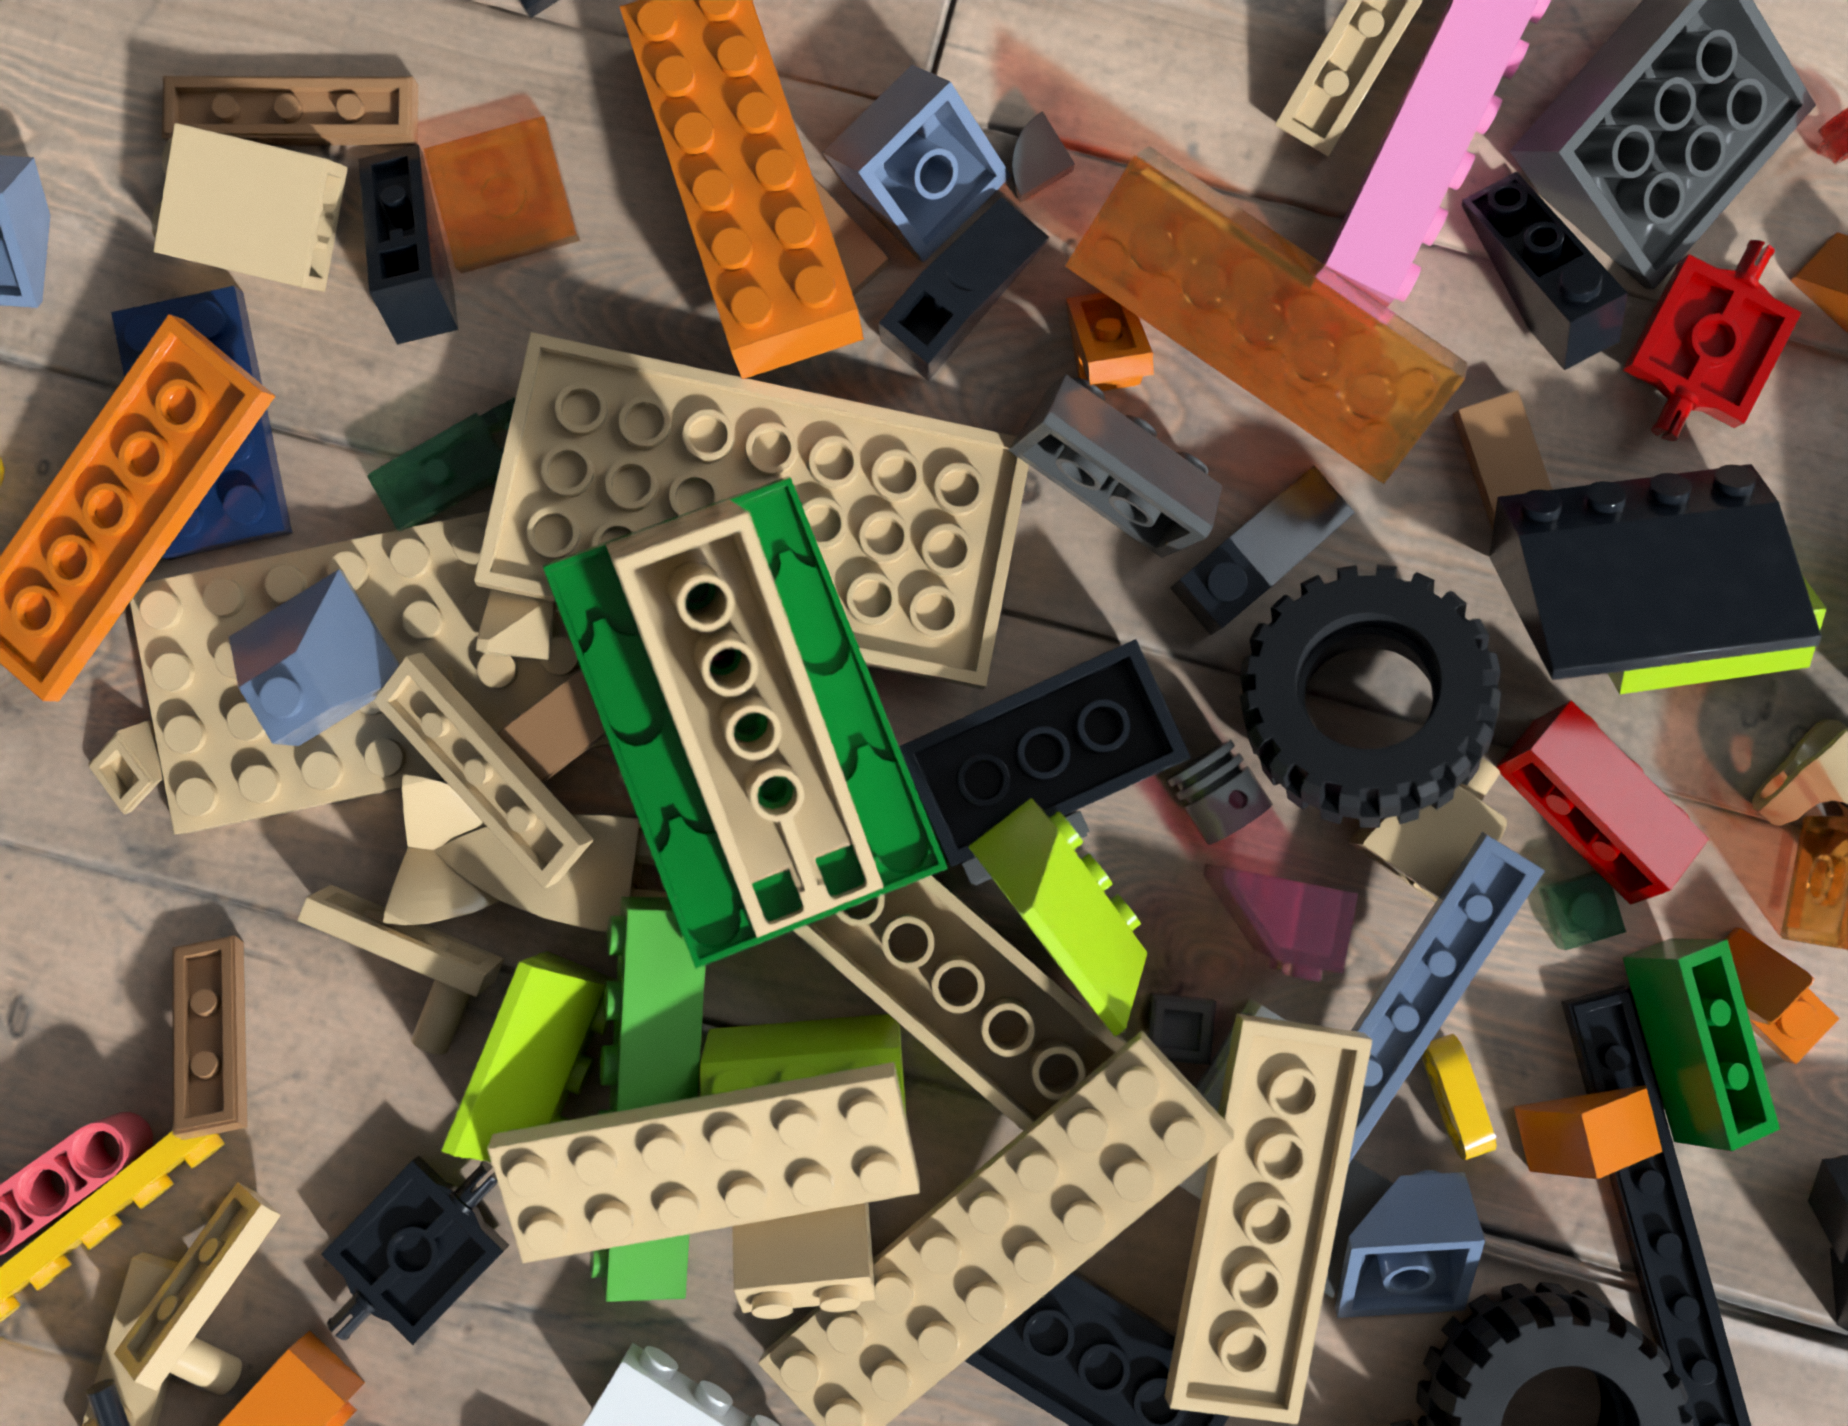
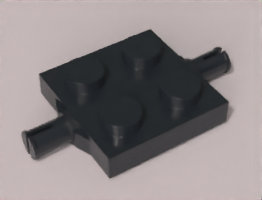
M417 1156L321 1253L344 1277L350 1293L353 1295L327 1321L328 1328L333 1332L350 1314L353 1316L335 1335L337 1338L344 1341L348 1340L351 1334L372 1314L389 1322L414 1345L508 1248L509 1244L483 1219L477 1207V1204L498 1184L494 1172L479 1188L476 1186L493 1168L491 1164L482 1161L479 1167L457 1187L444 1181L420 1156Z

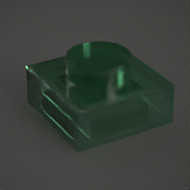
M1597 871L1538 888L1557 949L1566 951L1626 933L1613 887Z

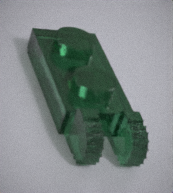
M514 397L482 415H479L477 412L367 475L398 531L401 532L406 528L420 525L497 481L504 447L500 449L492 433L509 428L515 403Z

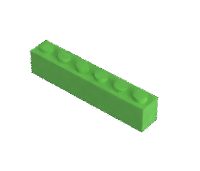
M621 897L620 916H609L607 931L608 955L618 956L617 981H606L604 989L605 1021H614L613 1045L602 1046L600 1059L601 1085L611 1086L609 1110H599L598 1115L698 1097L705 965L695 969L668 897ZM689 1234L590 1251L591 1278H601L606 1302L686 1299Z

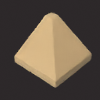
M491 589L477 637L476 651L485 654L549 660L556 602Z
M150 720L117 731L88 763L89 768L124 815L132 812L162 780L154 726Z

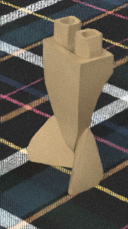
M403 775L401 788L408 848L392 887L384 911L383 923L398 925L429 924L471 914L502 901L545 919L590 930L607 932L609 916H620L621 897H668L666 891L641 888L643 865L656 864L638 817L601 814L572 815L594 840L558 883L543 889L448 783L427 777Z

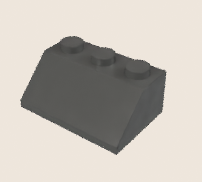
M1065 374L1047 389L1008 451L1161 558L1207 538L1214 526L1222 485L1207 475L1209 472L1208 468L1202 461L1186 452L1173 451L1156 438L1157 432L1150 424L1139 417L1121 414L1107 404L1104 393L1094 384L1089 385L1087 380L1082 378L1072 379Z

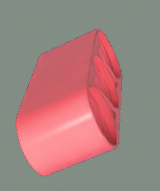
M118 1112L90 1123L75 1131L0 1184V1209L9 1216L11 1221V1233L6 1232L0 1224V1255L37 1238L153 1146V1133L149 1123L140 1115L132 1112ZM106 1132L114 1136L119 1144L118 1159L112 1158L105 1150L104 1136ZM53 1171L57 1172L65 1182L64 1196L59 1195L52 1186L51 1174Z

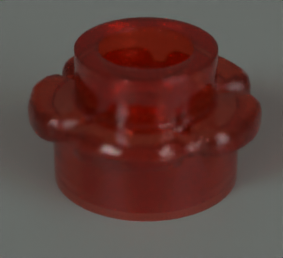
M1846 108L1818 130V133L1824 140L1819 144L1816 152L1818 155L1825 152L1834 165H1838L1848 159V108Z

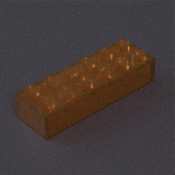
M1151 146L1146 147L1133 156L1065 265L1072 272L1382 484H1385L1465 380L1468 362Z

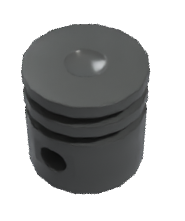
M1231 739L1202 754L1166 779L1170 787L1177 785L1179 788L1174 793L1178 800L1186 799L1188 802L1183 808L1207 845L1214 844L1240 830L1265 813L1273 805L1249 766L1244 768L1240 766V763L1244 760L1240 753L1233 755L1231 752L1235 747Z

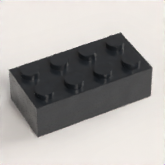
M1137 639L899 746L915 788L951 867L975 857L968 846L1031 798L1049 818L1058 811L1065 816L1191 758Z

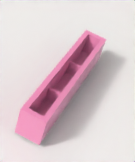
M1551 0L1448 1L1312 282L1313 284L1378 315L1394 299L1401 302L1406 300L1421 271V267L1412 262L1422 243L1428 246L1432 245L1447 218L1449 211L1439 206L1449 187L1456 191L1459 189L1474 162L1476 155L1466 150L1475 132L1482 135L1486 133L1501 106L1503 99L1493 94L1502 76L1508 79L1513 77L1527 52L1529 43L1520 38L1528 21L1537 24Z

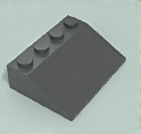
M1642 0L1511 148L1510 153L1539 194L1645 289L1654 290L1812 111L1816 104L1753 0Z

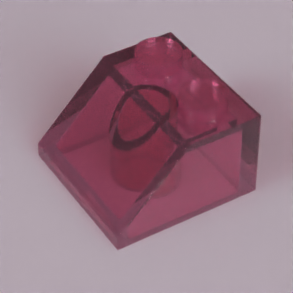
M1205 863L1204 878L1253 950L1271 958L1269 968L1280 970L1281 974L1319 982H1321L1323 970L1337 973L1344 972L1357 893Z

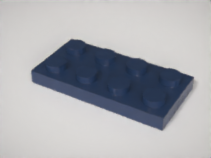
M236 286L111 312L124 378L168 314L187 321L262 384L244 293ZM267 409L162 556L163 558L172 560L292 534Z

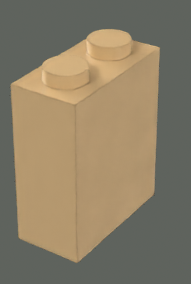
M175 123L173 136L166 142L162 154V167L166 178L162 201L157 204L152 216V233L156 238L153 252L325 292L348 167L325 158Z
M869 1202L732 1226L734 1292L743 1313L752 1312L758 1318L774 1319L791 1314L793 1308L819 1306L822 1310L828 1312H845L857 1308L860 1305V1301L875 1300Z

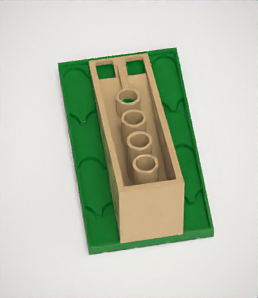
M786 476L542 565L695 969L948 869L791 477ZM729 648L728 654L723 660H711L718 651Z

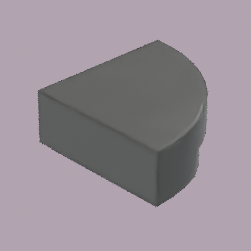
M1043 111L1031 119L1024 127L1014 148L1012 182L1020 203L1074 170V161Z

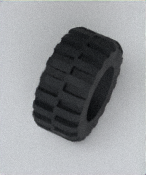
M1377 564L1376 575L1358 576L1357 565L1337 568V580L1324 584L1321 577L1316 575L1300 583L1301 597L1293 601L1289 596L1283 595L1270 608L1272 618L1270 624L1258 623L1249 639L1251 655L1244 657L1242 660L1240 672L1242 694L1239 695L1242 714L1253 754H1257L1261 762L1262 771L1274 786L1280 784L1286 789L1288 800L1303 810L1309 805L1320 809L1321 819L1340 824L1344 816L1360 819V828H1380V819L1397 816L1399 824L1419 819L1420 809L1429 805L1438 810L1453 799L1454 790L1460 784L1468 785L1479 770L1480 761L1484 753H1488L1494 734L1501 692L1498 691L1501 672L1497 653L1489 652L1487 648L1489 633L1480 619H1471L1469 621L1465 617L1467 603L1453 591L1447 592L1441 598L1434 594V579L1418 572L1413 575L1411 582L1398 579L1396 566ZM1360 648L1388 650L1407 658L1425 674L1432 689V708L1424 726L1406 740L1388 747L1375 749L1349 747L1325 736L1312 724L1305 705V692L1313 674L1331 658L1350 650Z
M1539 1282L1536 1286V1293L1531 1292L1522 1283L1504 1286L1501 1289L1502 1300L1493 1302L1487 1295L1483 1294L1469 1302L1468 1305L1473 1312L1471 1316L1462 1323L1452 1316L1441 1329L1448 1337L1443 1348L1440 1350L1435 1346H1430L1423 1365L1430 1371L1432 1377L1430 1381H1419L1417 1386L1416 1402L1426 1413L1425 1416H1421L1417 1421L1418 1426H1501L1502 1418L1510 1399L1527 1380L1551 1368L1578 1366L1592 1371L1599 1384L1601 1410L1597 1426H1693V1417L1680 1407V1405L1686 1404L1688 1399L1683 1382L1679 1376L1669 1370L1671 1360L1662 1349L1645 1336L1641 1329L1614 1309L1606 1306L1596 1297L1578 1289L1570 1293L1560 1284Z

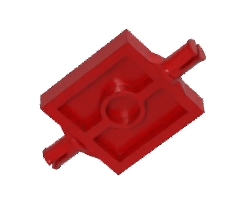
M1750 240L1735 270L1716 268L1691 254L1679 260L1622 369L1656 387L1668 399L1655 425L1651 429L1652 433L1656 436L1663 434L1662 439L1677 441L1679 433L1691 411L1703 412L1732 428L1745 424L1802 314L1797 309L1775 299L1758 282L1771 256L1775 252V249L1770 244L1762 249L1765 244L1764 241Z

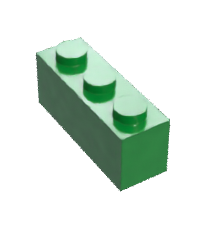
M1670 938L1622 957L1673 1141L1694 1146L1734 1151L1780 1130L1728 940Z

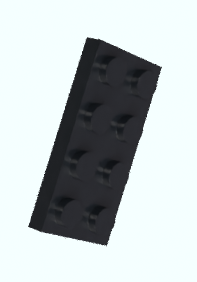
M1075 1270L965 1360L971 1366L1069 1426H1224L1229 1418L1227 1415L1171 1409L1164 1396L1176 1332Z

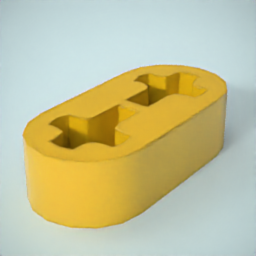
M1453 1033L1432 1040L1422 1054V1060L1445 1128L1456 1152L1462 1160H1467L1496 1150L1495 1134L1470 1061L1461 1042Z

